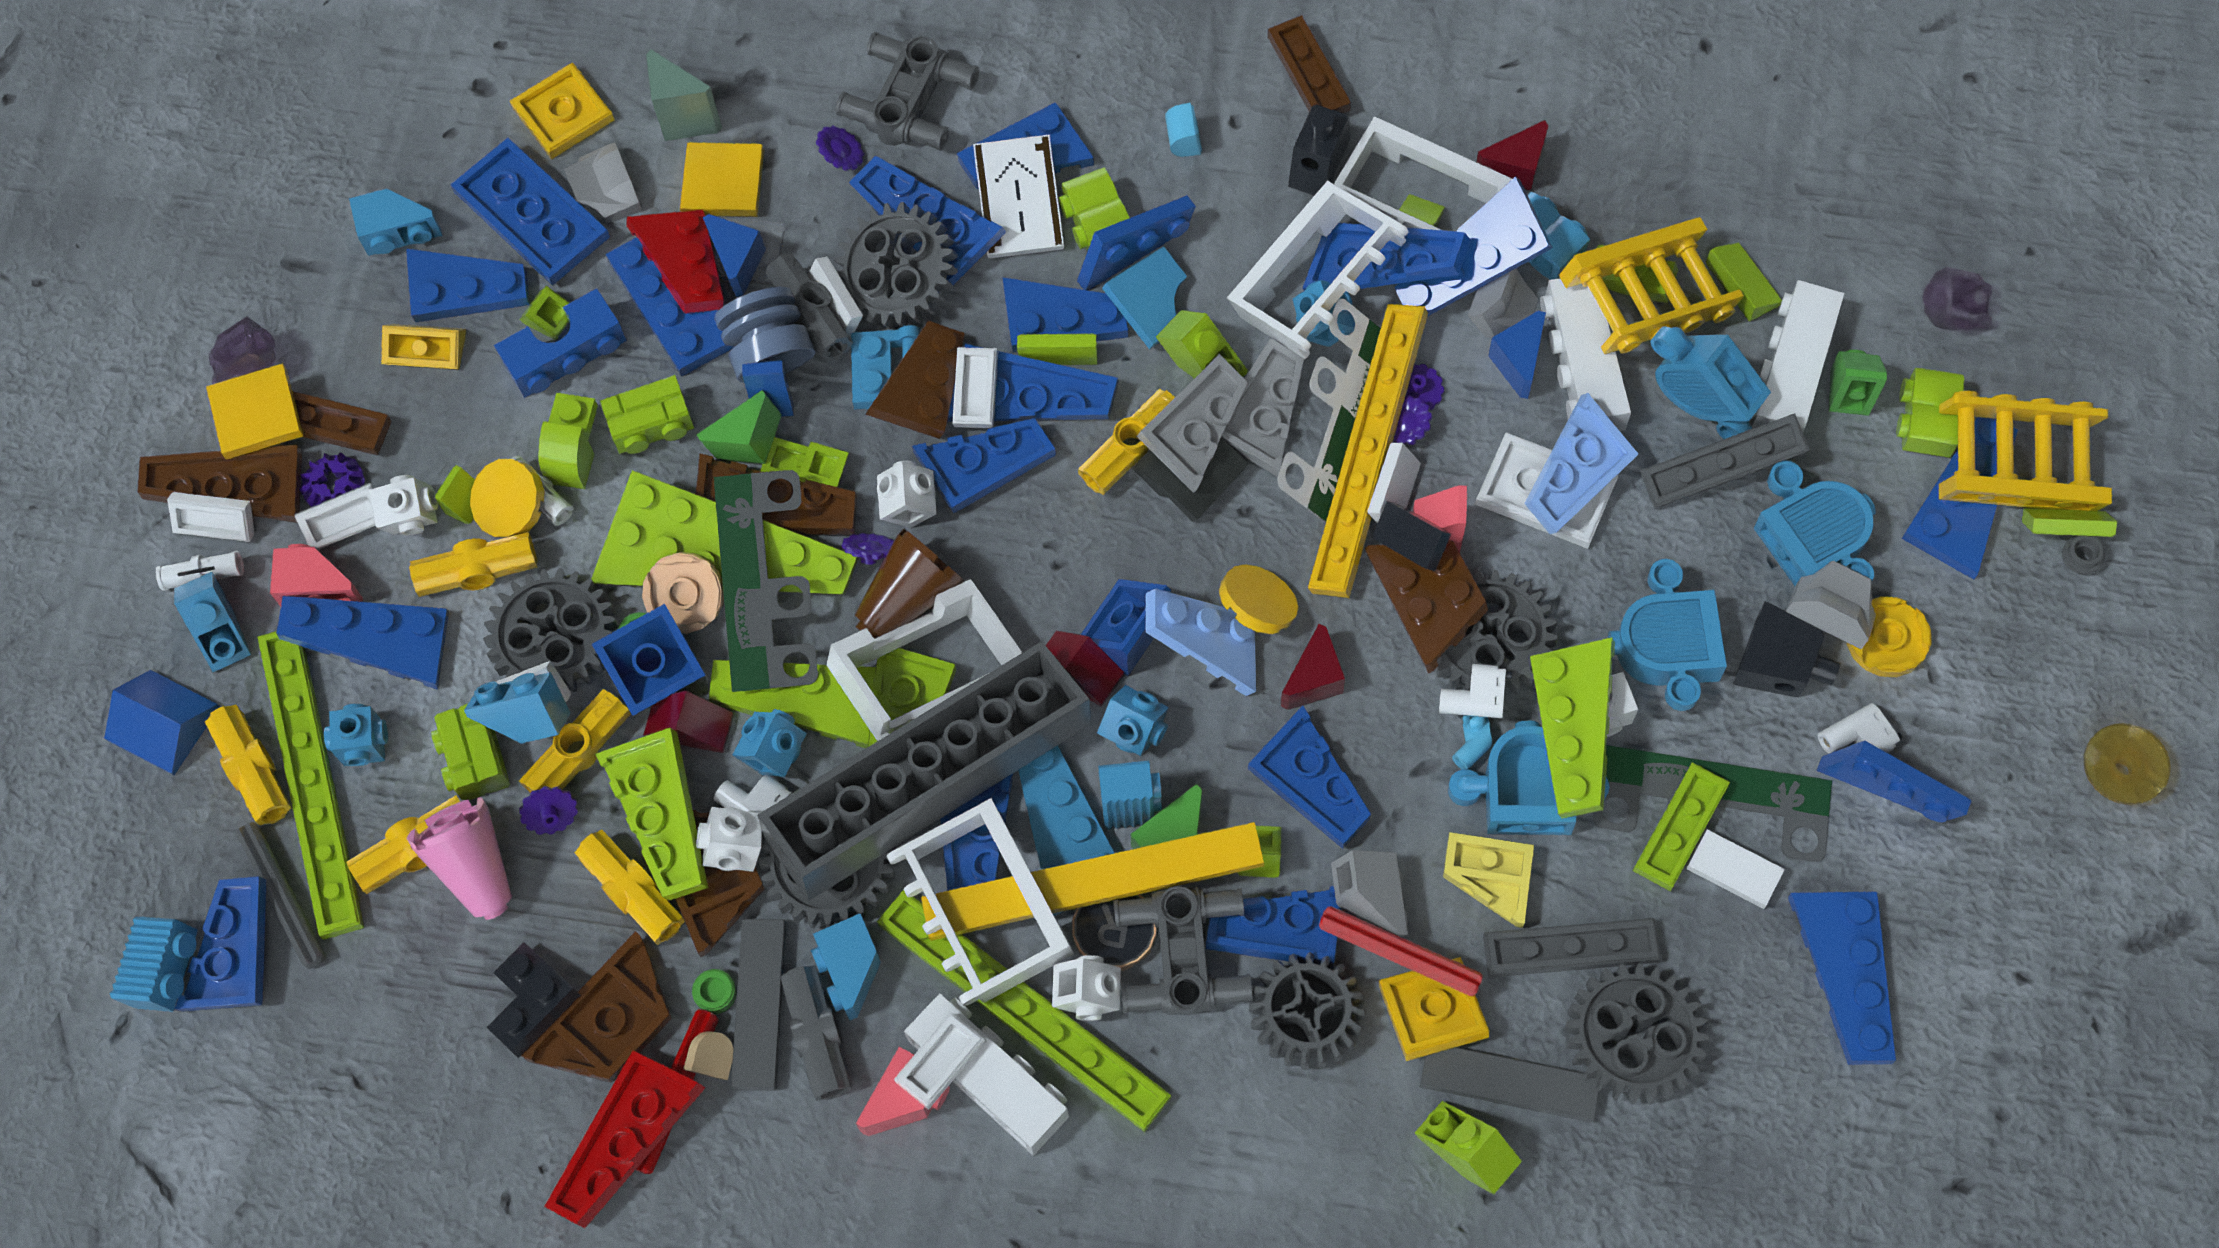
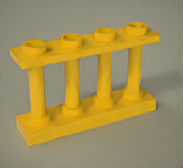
M1701 217L1576 254L1559 274L1565 288L1582 284L1583 287H1589L1613 330L1611 336L1601 346L1604 354L1618 350L1621 354L1630 352L1642 342L1651 340L1659 329L1664 326L1670 328L1679 327L1684 333H1689L1699 328L1704 322L1713 320L1714 323H1719L1735 313L1734 307L1744 297L1742 291L1739 289L1722 295L1696 251L1698 247L1697 241L1708 230ZM1676 255L1677 258L1682 257L1705 297V301L1690 304L1667 264L1666 257ZM1645 264L1646 267L1652 268L1675 310L1661 315L1658 313L1636 274L1635 267ZM1614 274L1615 277L1621 278L1644 320L1630 325L1627 324L1605 285L1603 277Z
M1975 391L1955 392L1951 398L1939 405L1940 414L1958 415V471H1955L1952 477L1939 483V500L2082 511H2098L2112 504V488L2097 487L2095 482L2091 481L2090 427L2107 419L2108 409L2094 408L2091 402H2073L2068 405L2055 404V400L2051 398H2037L2030 402L2019 401L2017 396L2010 394L1996 395L1992 398L1979 397L1978 392ZM1975 417L1996 419L1997 474L1993 475V477L1980 476V472L1975 470ZM2013 421L2034 422L2035 478L2031 480H2020L2018 475L2014 474ZM2051 424L2073 426L2074 481L2069 484L2057 483V479L2052 477Z

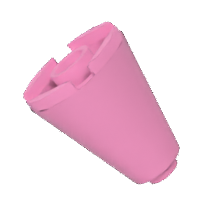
M477 798V805L472 806L469 799L446 807L425 820L428 828L418 834L416 828H414L409 833L406 839L411 849L474 917L484 916L485 920H490L508 909L507 903L511 900L512 895L489 808L482 798Z

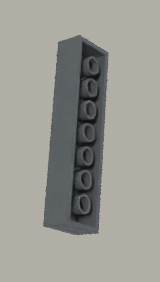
M1041 641L758 814L757 817L764 839L810 901L1091 725L1089 698Z

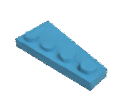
M1058 745L1018 770L1041 870L1114 854Z

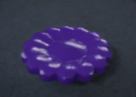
M834 125L831 127L825 126L822 131L818 132V139L816 140V145L819 147L818 151L835 168H842L845 171H849V169L856 170L858 165L863 163L865 153L861 149V143L856 140L853 134L848 133L845 128H838Z
M1414 363L1406 396L1410 395L1413 398H1421L1423 403L1428 404L1430 410H1433L1435 405L1441 402V395L1444 393V387L1441 385L1443 380L1440 376H1437L1435 369H1428L1425 364L1416 365Z
M1410 395L1405 397L1393 443L1413 445L1417 440L1423 439L1425 432L1431 429L1429 422L1433 419V416L1429 412V405L1423 403L1421 398H1413Z
M875 533L852 534L844 538L842 549H845V553L852 554L854 557H861L862 563L872 565L876 564L877 560L886 557L894 540Z
M544 786L540 790H532L530 796L523 798V805L519 808L521 823L526 824L527 830H535L536 834L539 835L544 833L552 835L556 831H564L567 825L574 822V816L578 813L576 799L571 797L569 791L562 790L558 786L553 788Z

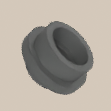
M2076 535L2071 537L2063 546L2062 559L2071 571L2087 575L2096 572L2102 566L2105 552L2102 543L2096 537ZM2076 552L2085 553L2088 561L2079 558Z

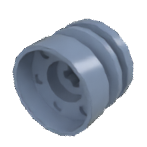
M779 286L754 291L731 301L716 312L714 320L717 328L723 331L721 334L722 341L726 345L735 346L730 351L728 357L736 378L740 383H744L742 364L780 360L783 362L786 374L813 358L815 349L804 325L795 324L799 320L801 313L798 307L794 305L796 300L790 288Z

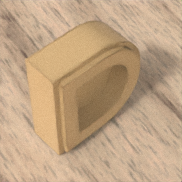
M700 1033L692 1040L689 1046L684 1070L721 1080H728L733 1061V1045L731 1041L722 1033Z

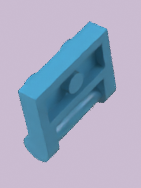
M907 325L900 327L898 330L851 333V340L853 341L851 360L854 410L869 409L892 375V348L902 347L904 357L920 334L921 329L919 327Z

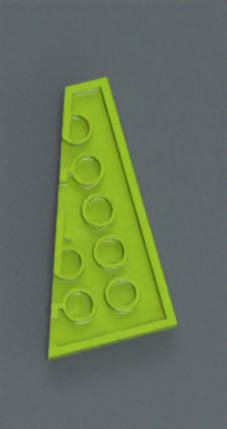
M632 470L591 579L594 584L643 586L647 573L650 572L655 563L663 557L679 552L695 553L709 560L719 571L722 578L716 502ZM762 520L768 579L802 576L809 582L810 593H846L859 557H854L852 554L845 553L841 549ZM795 585L783 586L778 591L802 593L800 588Z

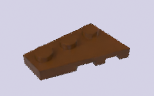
M928 321L865 415L940 439L945 432L955 384L957 347H962L965 333Z

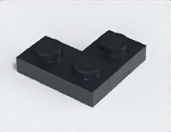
M523 942L493 972L517 997L486 1028L519 1059L581 995Z

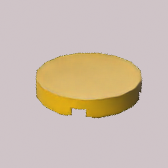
M497 459L487 464L476 476L471 489L470 507L475 522L482 531L498 538H506L529 532L538 522L542 513L539 512L540 502H544L545 491L541 478L532 466L515 459Z
M1247 564L1234 566L1226 573L1220 584L1219 595L1223 606L1227 611L1231 607L1237 613L1235 619L1243 626L1256 632L1266 634L1279 633L1281 629H1287L1297 616L1299 606L1295 594L1278 576L1261 567Z
M1880 596L1872 599V606L1876 617L1869 640L1862 649L1847 642L1846 645L1853 659L1868 672L1880 677H1899L1911 673L1924 661L1932 644L1931 628L1925 615L1917 608L1913 609L1910 605L1906 604L1907 601L1898 597Z

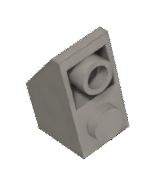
M1352 850L1331 863L1336 904L1344 912L1402 938L1408 935V915L1404 909L1401 889L1402 873L1398 868L1396 852Z

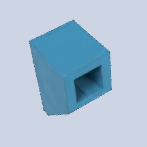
M387 188L349 198L357 236L368 256L387 254L396 248L411 244H423L433 238L443 236L432 210Z
M213 572L174 588V604L212 672L251 655L232 606Z
M551 672L539 675L526 673L518 676L513 681L501 684L495 681L485 683L474 691L473 697L464 709L468 718L519 743L559 735L571 714Z
M861 913L813 933L818 947L811 950L820 974L828 971L834 985L826 989L836 1012L844 1009L849 1020L858 1017L881 963Z

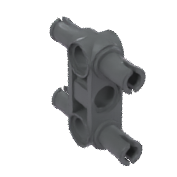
M873 32L867 44V55L895 64L877 99L871 102L850 95L848 92H842L837 100L836 115L865 123L866 128L870 132L878 134L879 139L887 145L895 146L906 142L910 143L913 140L941 151L946 145L949 128L920 119L938 82L945 80L972 90L979 76V67L949 58V54L945 50L939 49L935 41L926 36H918L909 40L905 39L901 42L881 35L878 32ZM893 119L897 120V121L891 122V123L887 122V121L893 120Z
M1175 886L1168 890L1152 893V898L1124 901L1114 900L1116 928L1154 923L1155 927H1159L1164 978L1160 979V983L1121 986L1124 1013L1162 1009L1163 1013H1167V1015H1191L1197 1012L1210 1011V1009H1214V1004L1253 1001L1250 974L1212 978L1211 974H1207L1202 923H1206V918L1234 915L1244 916L1242 888L1203 893V889H1198V887L1186 888ZM1174 898H1184L1190 903L1191 910L1184 918H1174L1166 910L1168 903ZM1192 983L1199 989L1200 994L1196 1002L1190 1005H1183L1177 1001L1175 990L1180 984Z

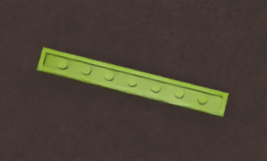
M277 631L257 636L318 934L321 939L326 940L364 928L354 877L346 863L350 858L305 647L280 640L276 634Z
M903 890L878 919V926L964 993L973 989L962 966L945 972L942 962L955 955L948 938L932 941L929 939L922 927L926 923L922 903L914 897L908 898ZM957 935L981 983L1008 970L964 935ZM1025 982L1016 985L985 1003L980 999L976 1001L1144 1133L1170 1101L1171 1095L1060 1009L1052 1007L1051 1002Z

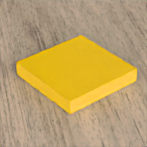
M573 62L509 101L513 110L551 160L615 121L612 112Z
M687 142L680 211L703 210L705 216L711 214L714 216L758 217L764 158L763 145Z
M283 363L206 386L221 453L226 460L303 437L288 372Z
M1461 957L1451 959L1463 964ZM1413 970L1379 980V988L1406 1061L1489 1038V1029L1476 995H1466Z

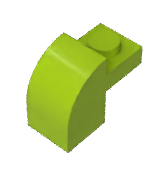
M556 392L549 421H543L538 450L540 471L553 485L584 490L586 488L595 455L588 441L598 407L595 398Z

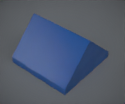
M1118 579L1080 635L1089 636L1120 667L1124 674L1129 676L1154 639V637L1146 633V593L1155 588L1172 593V590L1167 585Z
M665 604L592 643L632 716L705 676Z
M149 670L113 689L104 739L175 776L207 726L204 721L209 718L211 712L220 708V706Z

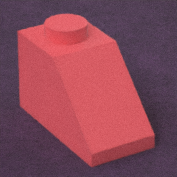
M1458 485L1414 500L1412 512L1451 533L1449 541L1454 542L1460 553L1466 527L1467 486Z
M291 544L288 548L273 549L270 594L280 606L283 596L363 601V597L352 582L316 548L306 544Z
M899 1047L858 1118L856 1125L861 1133L871 1136L926 1119L933 1108L936 1110L941 1108L947 1098L950 1087H947L928 1110L894 1081L895 1077L914 1056V1054Z

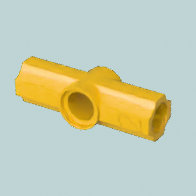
M1158 389L1131 417L1123 418L1116 424L1113 435L1078 468V474L1088 487L1094 492L1104 495L1149 451V448L1137 435L1175 396L1167 390ZM1128 438L1140 440L1138 444L1132 446L1123 443Z
M529 532L490 542L480 538L466 539L455 544L450 552L410 561L409 570L415 592L419 597L458 587L464 590H481L491 586L495 582V578L538 568V560Z
M602 689L572 723L565 724L559 735L553 736V744L519 780L520 784L530 793L532 790H540L544 786L550 788L558 786L563 790L579 771L587 770L597 760L595 754L598 753V750L631 715L630 710L612 693ZM577 741L584 742L583 747L578 752L567 753V749L572 743Z
M236 704L233 706H222L211 712L209 718L204 722L222 755L220 759L221 766L235 789L241 792L245 800L244 802L255 822L259 826L269 823L274 824L286 817V813L292 808L273 773L276 771V767L259 739L255 738L244 713Z
M457 795L419 818L408 817L398 821L386 831L385 839L346 862L354 879L366 895L404 871L408 873L416 872L427 867L411 849L406 838L414 828H416L418 834L427 829L428 826L425 820L433 814L461 802Z
M602 829L596 833H591L580 842V846L574 852L579 861L602 884L601 888L625 915L629 914L656 945L668 941L679 931V928L685 922L680 913L666 898L662 897L661 893L657 890V884L634 859L630 860Z

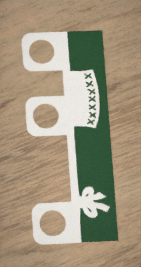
M1339 299L1336 302L1332 314L1335 319L1329 325V328L1335 337L1353 350L1346 373L1326 357H1319L1310 379L1311 391L1333 408L1315 467H1312L1295 453L1288 452L1284 457L1277 478L1278 486L1281 490L1325 522L1327 521L1381 329L1345 299ZM1342 310L1349 311L1354 317L1355 328L1351 335H1344L1338 328L1337 317ZM1323 368L1330 369L1335 376V389L1330 394L1324 393L1318 385V374ZM1293 463L1298 464L1304 473L1303 485L1297 490L1292 489L1288 485L1285 476L1287 467Z

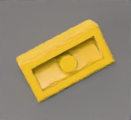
M402 324L382 325L381 364L459 369L466 329Z

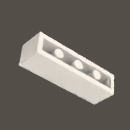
M1561 279L1549 280L1546 294L1540 298L1541 311L1546 312L1545 320H1550L1552 328L1549 331L1552 354L1558 353L1561 364L1557 368L1559 385L1561 389H1567L1569 400L1566 401L1567 418L1569 419L1580 396L1589 393L1618 430H1626L1631 410L1616 352L1604 354L1601 349L1604 342L1611 336L1609 324L1589 287H1583L1582 284L1565 288Z
M1800 280L1797 281L1792 294L1784 293L1778 315L1783 316L1784 321L1782 327L1775 325L1768 344L1769 349L1775 350L1772 361L1764 360L1759 377L1771 391V394L1753 415L1752 429L1795 413L1801 430L1804 432L1844 293Z
M939 993L904 1030L908 1042L919 1050L950 1012L982 1036L985 1043L952 1082L1034 1156L1069 1118L1068 1110L1064 1106L1067 1099L1052 1084L1048 1083L1043 1087L1032 1077L1035 1070L1020 1055L1016 1054L1012 1059L1000 1048L1004 1042L989 1027L984 1026L980 1030L969 1020L972 1013L958 999L954 997L949 1002Z

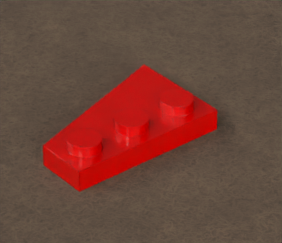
M703 210L628 216L627 228L633 236H637L643 246L644 254L649 261L654 262L662 274V281L684 313L720 310L723 307V295L708 229L703 220L705 216Z

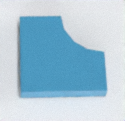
M1162 247L1106 282L1102 289L1150 350L1160 343L1156 336L1177 315L1174 297L1177 288L1185 281L1187 276L1165 247Z

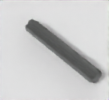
M250 822L240 827L236 832V836L257 877L266 879V895L300 962L307 969L314 968L323 963L326 955L261 828L255 822Z

